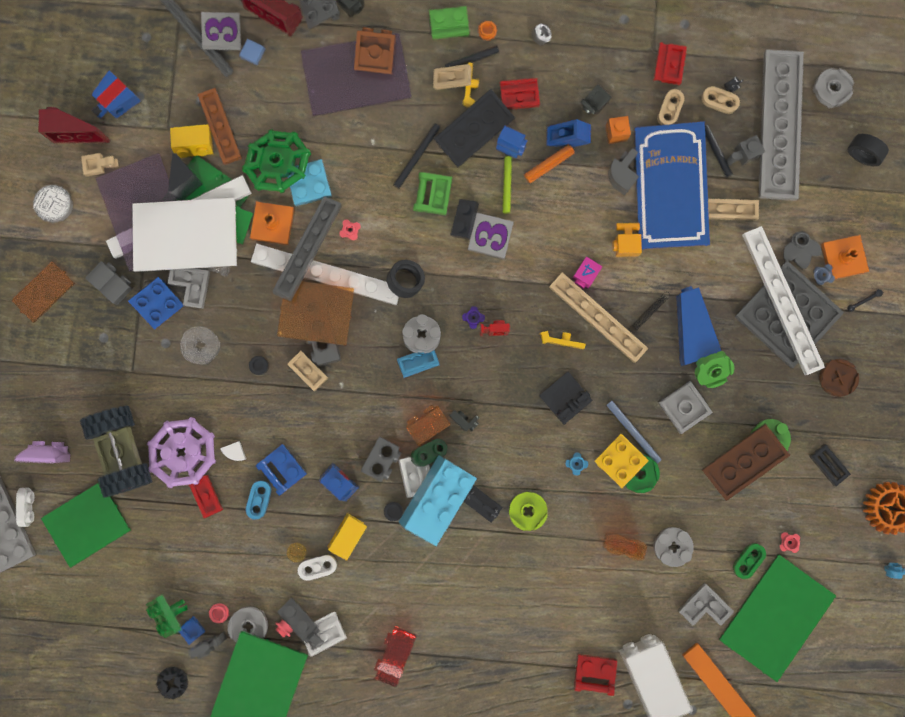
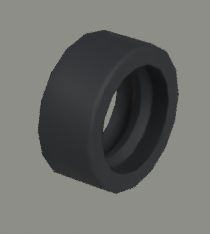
M862 133L854 137L848 147V152L856 161L874 167L882 164L889 152V148L879 138Z
M407 259L396 262L387 274L388 288L393 294L402 298H410L416 295L425 282L424 271L420 265ZM402 269L408 270L414 275L416 285L413 288L402 287L396 281V272Z

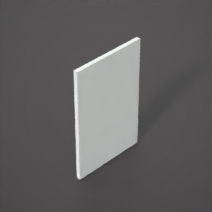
M235 198L133 204L134 272L237 266Z

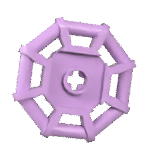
M192 417L186 420L165 421L162 428L151 441L147 442L149 472H152L167 484L168 488L188 484L197 485L202 476L216 462L214 457V434L206 430ZM186 427L185 433H175L174 429ZM193 431L198 432L202 438L197 440L192 436ZM169 433L170 437L163 445L159 444L162 438ZM203 444H206V456H202L201 453ZM185 448L184 452L186 455L178 457L179 449ZM156 449L161 450L160 456L162 457V461L157 462ZM201 460L204 461V463L195 473V467L199 464ZM167 466L172 470L171 475L168 476L161 468ZM188 472L189 477L178 478V473Z

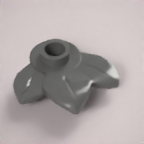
M799 231L792 236L791 243L785 246L783 257L785 261L794 259V262L800 268L806 269L811 262L812 256H820L822 252L818 242L811 240L806 232ZM798 238L802 239V244L798 243Z

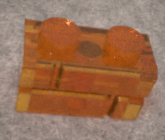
M431 405L423 410L425 413L423 416L418 418L416 415L407 421L409 425L406 426V429L418 446L450 426L439 406L434 407Z

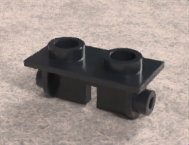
M474 485L463 501L491 523L497 518L503 508Z

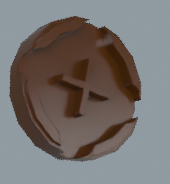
M835 359L824 364L825 368L820 370L819 381L826 393L831 396L842 397L855 391L859 384V373H857L853 363L845 359Z

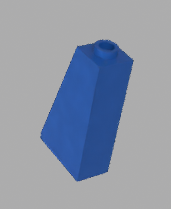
M692 286L681 290L682 293L676 296L681 366L696 362L700 358H705L708 355L721 351L699 287L695 289Z

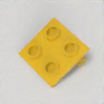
M620 434L594 462L623 488L649 460Z

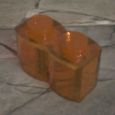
M606 533L602 546L614 555H626L633 560H644L647 545L640 540L624 538L616 533Z

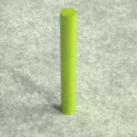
M510 156L504 157L503 213L506 214L510 213L512 157Z

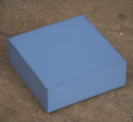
M247 39L239 56L248 62L258 65L265 47Z

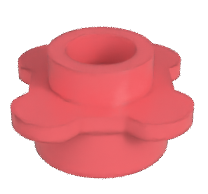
M348 219L342 222L343 228L339 232L340 236L353 241L358 238V230L361 228L358 222L352 223Z
M783 532L781 534L780 550H789L797 553L800 546V536Z
M283 619L279 623H275L277 626L275 630L283 638L286 635L288 637L291 636L290 633L293 630Z

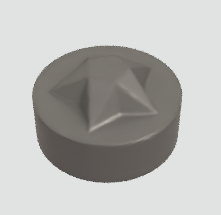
M539 24L532 30V38L537 44L543 45L550 40L551 31L546 25Z

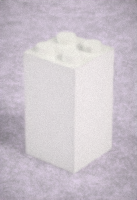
M648 634L641 637V641L637 643L630 642L623 645V649H620L619 652L647 717H680L692 711L666 649L655 635Z

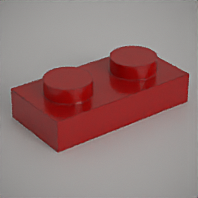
M208 475L203 476L197 485L189 484L204 519L223 510Z

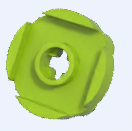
M523 492L516 495L509 505L510 519L521 530H536L547 519L546 502L534 492ZM531 506L533 508L531 510L533 515L524 516V507L528 508Z

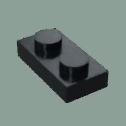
M459 199L450 234L452 237L470 240L479 206L477 201Z

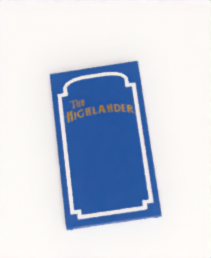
M705 122L636 127L635 144L636 151L639 152L636 156V172L639 176L637 179L638 223H640L639 234H641L642 250L710 245Z

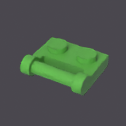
M420 172L418 176L420 181L417 199L413 210L446 215L452 177ZM427 181H432L429 205H424Z

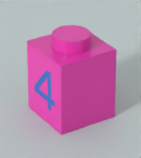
M586 257L572 278L575 280L574 283L580 288L584 289L586 287L588 289L602 266Z

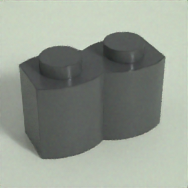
M101 261L85 278L108 300L118 305L133 289L129 285L131 281L124 275L120 277L116 273L117 269L111 263L105 264Z

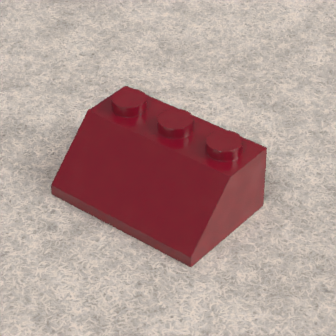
M241 0L244 9L291 37L303 19L301 9L296 4H289L285 0Z

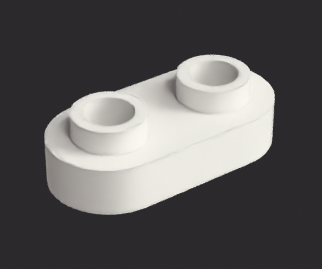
M19 488L17 491L16 522L19 527H29L34 521L32 503L34 502L35 495L30 488Z
M323 555L305 560L299 565L298 574L303 580L307 581L327 576L336 570L337 561L332 555ZM329 561L331 567L326 568L324 562ZM307 566L312 568L311 573L306 572L305 568Z

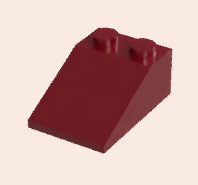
M56 107L39 109L38 132L52 143H110V139L97 127Z

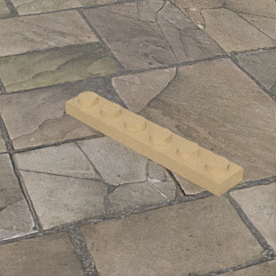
M563 272L549 286L552 291L632 362L636 363L647 351L648 348Z

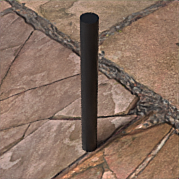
M434 123L393 184L397 189H400L441 128L438 124Z

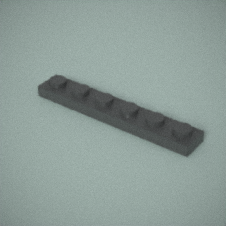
M325 196L323 197L272 290L273 294L289 301L292 300L342 207L341 203Z

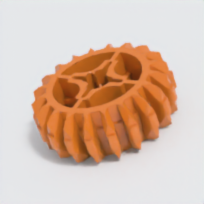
M884 482L883 485L877 484L876 489L871 488L872 495H865L869 500L862 502L864 505H867V508L862 511L868 513L865 519L871 520L869 525L876 527V531H883L884 534L891 533L897 535L898 532H905V486H898L896 482L891 484ZM887 494V496H885L884 501L879 503L881 498ZM884 506H892V508H896L897 510H889L888 508H884ZM878 509H879V510L881 511V513H882V518H883V520L881 519V517H880V515H879ZM899 514H901V516L899 517V519L896 521V517H897Z

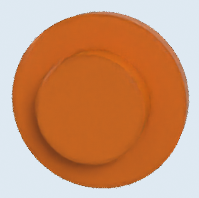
M491 21L481 23L478 29L479 36L484 40L493 39L497 34L496 25Z

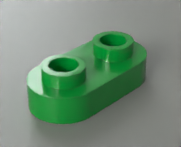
M756 543L749 544L733 564L734 574L741 579L752 577L766 557L764 547ZM755 549L757 554L752 556L751 552ZM741 565L745 566V570L743 572L740 571Z

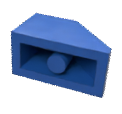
M578 119L547 127L548 146L571 145L572 147L591 143V125Z

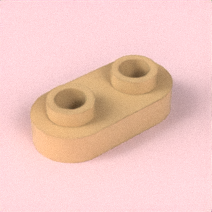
M708 87L702 94V102L705 106L727 114L735 112L740 105V100L736 94L717 87ZM708 96H712L714 100H709ZM726 102H729L731 107L726 106Z
M673 89L666 94L657 117L660 125H671L676 122L684 103V95L681 91ZM670 99H675L676 103H672ZM664 116H668L670 120H665Z

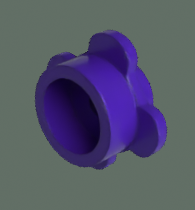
M472 306L470 311L462 315V319L467 321L471 329H476L477 325L485 320V316L478 311L477 307Z

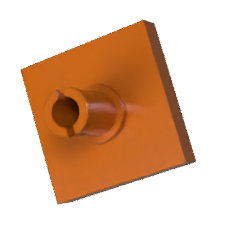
M256 201L250 239L289 245L294 207Z
M860 235L821 244L825 264L832 265V274L835 279L869 272Z

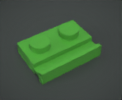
M466 6L429 10L433 39L469 35Z

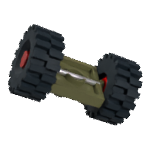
M129 406L111 408L80 419L85 439L94 440L104 476L97 478L103 498L152 483L147 463H141L131 427L135 423Z

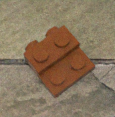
M362 27V31H357L354 70L392 74L396 35H392L391 30L381 29V33H374L373 28Z

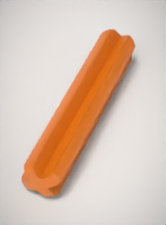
M566 145L525 173L526 180L532 183L572 156L574 149L571 145Z

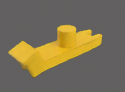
M468 62L471 66V85L466 86L463 105L469 108L475 103V100L470 98L471 88H478L479 80L472 79L473 63Z
M548 331L540 332L543 344L551 343L585 349L586 344L570 341V333L563 332L562 339L549 337Z

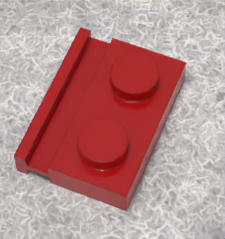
M660 42L653 81L658 80L675 85L681 84L687 51L686 46L667 45Z
M538 79L500 81L501 101L508 110L540 106Z
M504 320L493 321L489 327H484V324L480 326V336H483L484 333H488L489 336L508 335L510 332L509 323L505 324Z

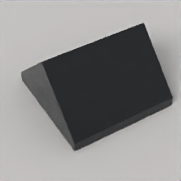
M172 153L168 192L177 200L183 201L202 186L203 183L177 154Z

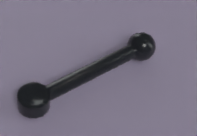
M881 289L876 290L874 294L858 303L848 305L847 310L853 312L856 307L875 297H881L883 291Z

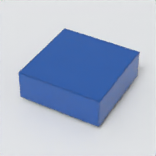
M195 616L181 626L182 630L179 631L189 645L206 632Z

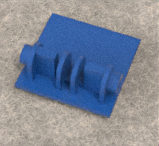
M159 277L128 300L154 330L184 306L167 287L165 281Z

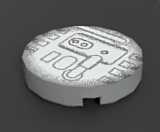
M47 185L36 193L33 206L37 216L42 220L57 223L67 219L71 214L73 201L70 193L64 188L57 185Z

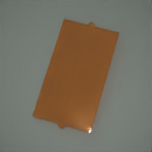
M52 261L11 301L20 309V313L25 314L35 323L75 283L66 275V271L61 270Z

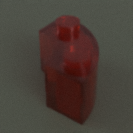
M396 626L392 633L388 632L384 642L387 645L382 660L378 659L374 670L377 671L374 679L395 688L397 687L416 639V634Z

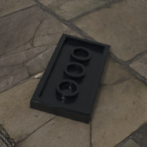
M490 89L434 138V141L455 166L459 168L502 131L504 125H509L515 117L493 90Z

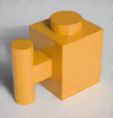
M616 223V231H623L624 233L618 234L612 242V250L615 251L616 257H635L642 253L641 234H632V231L640 230V223Z

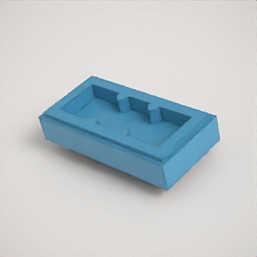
M434 350L425 354L424 352L412 353L397 359L403 378L440 365Z

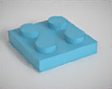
M322 159L307 163L306 177L290 186L295 206L322 200L324 196L327 198L332 197Z

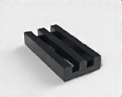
M823 444L820 449H817L814 454L809 456L833 486H838L851 475L826 444ZM824 451L843 473L842 476L824 456ZM818 456H819V457L821 458V460L826 464V466L831 470V472L836 476L837 480H836V479L833 477V475L828 471V469L823 465V463L818 459Z

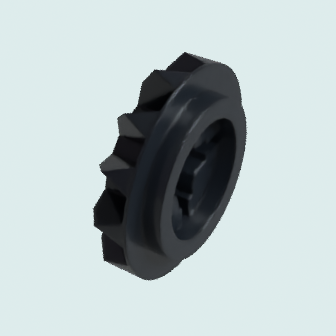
M168 667L157 677L156 686L158 693L162 694L164 698L173 700L181 697L187 690V675L178 667ZM175 676L174 684H176V686H173L170 690H168L169 683L167 681H170Z

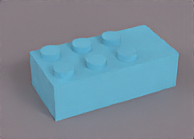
M438 455L400 518L399 523L408 531L437 546L477 478Z

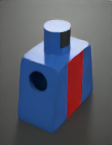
M109 70L92 93V96L99 104L91 111L100 119L108 111L115 118H118L138 104L140 100Z
M334 463L319 477V481L341 501L347 502L359 488Z

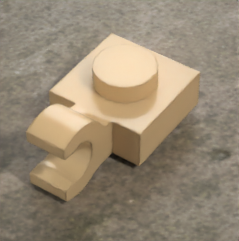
M100 153L81 156L83 174L85 176L104 174V168L119 167L118 159H114L113 156L103 158V155Z

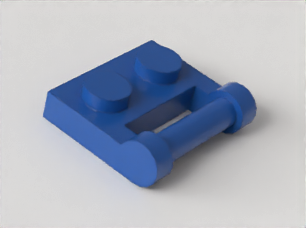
M284 444L256 465L257 469L261 470L276 488V493L279 496L307 475ZM272 462L286 479L287 483L282 485L267 464Z

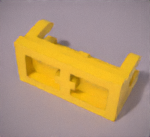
M347 513L329 542L328 550L348 560L367 525Z

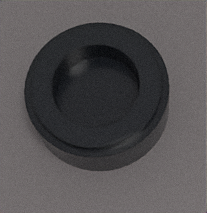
M255 356L249 362V369L255 375H263L268 371L269 363L266 358Z

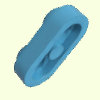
M266 481L255 482L251 487L246 506V514L251 519H260L266 514L272 492L270 484ZM260 487L265 488L264 494L259 492ZM255 506L260 507L259 513L254 511Z

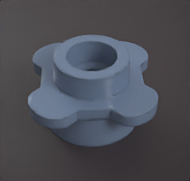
M826 264L825 267H816L814 269V278L818 285H823L825 282L832 283L835 280L832 274V265Z

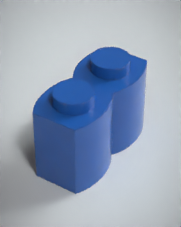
M504 125L497 141L496 150L516 159L518 155L522 157L528 141L525 140L526 135Z

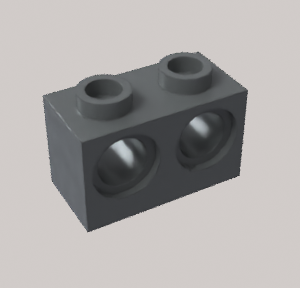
M379 437L361 472L380 482L384 479L388 480L392 472L390 467L393 461L397 463L402 454L399 451L401 447ZM390 446L393 452L390 457H385L382 454L383 447ZM380 463L383 466L381 474L374 473V464Z

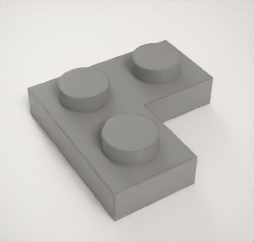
M194 268L170 270L168 284L186 287L184 306L204 309L210 271Z
M703 583L677 610L693 626L706 612L720 626L734 613L706 583Z

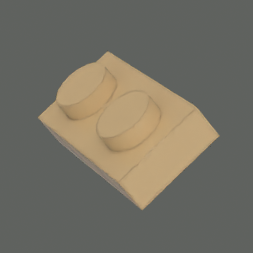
M469 64L434 69L433 87L436 90L471 85V66Z
M302 351L288 363L289 367L313 391H316L328 379Z

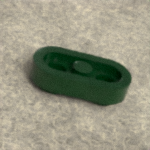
M434 439L415 448L411 453L412 463L417 467H423L434 462L438 455L444 457L447 453V444L442 439ZM437 445L441 448L440 452L436 449ZM421 453L425 456L424 460L420 458Z

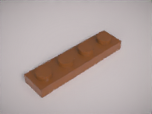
M216 88L199 93V100L223 164L226 165L242 159Z

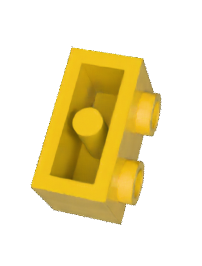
M209 124L170 128L171 149L180 158L213 154V138Z

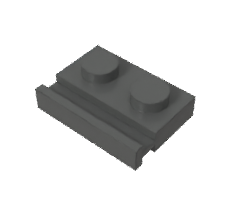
M225 632L197 643L188 651L191 659L196 656L200 659L209 655L211 651L215 650L216 647L227 639Z

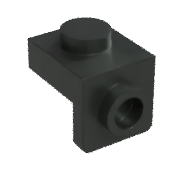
M597 84L585 99H582V108L589 115L591 113L596 115L610 101L612 96Z

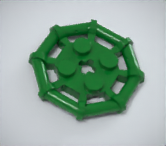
M271 129L255 142L249 143L242 171L247 174L256 190L284 193L287 188L306 177L305 171L311 151L307 149L298 137L297 132H280ZM276 139H284L285 142L276 141ZM266 143L268 144L267 147H265V148H264V147L260 148V147L263 146L264 144H266ZM294 143L299 150L293 151L290 146ZM255 153H257L256 162H253ZM276 157H279V162H272V160H275ZM296 158H301L299 167H294ZM259 169L262 174L257 177L254 170ZM267 178L276 179L277 184L267 183L266 180Z

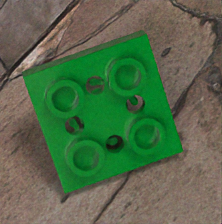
M162 594L146 604V611L149 617L153 618L157 625L155 627L160 636L163 635L165 639L182 630L175 617L187 611L188 607L185 605L178 608L185 603L183 599L169 606Z

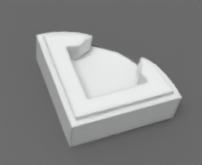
M240 441L221 448L223 454L229 459L235 461L246 460Z

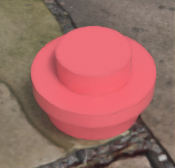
M222 603L213 605L209 610V617L214 623H223L229 616L228 607Z

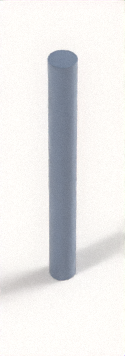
M610 401L606 406L648 456L658 464L662 459L616 404Z

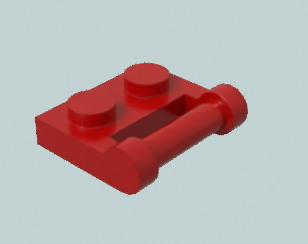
M578 654L574 691L581 692V690L614 696L617 659ZM582 676L607 679L608 684L582 682Z

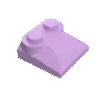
M32 441V445H28L27 449L15 457V461L70 462V453L68 452V446H64V442H52V446L45 445L43 441Z

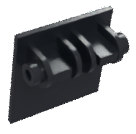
M569 372L565 373L539 395L563 425L593 401L590 394L579 385Z

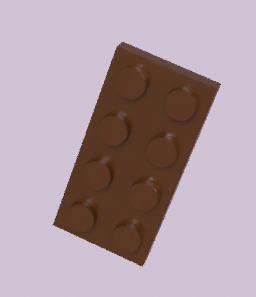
M763 424L702 468V471L727 501L791 455L770 428Z

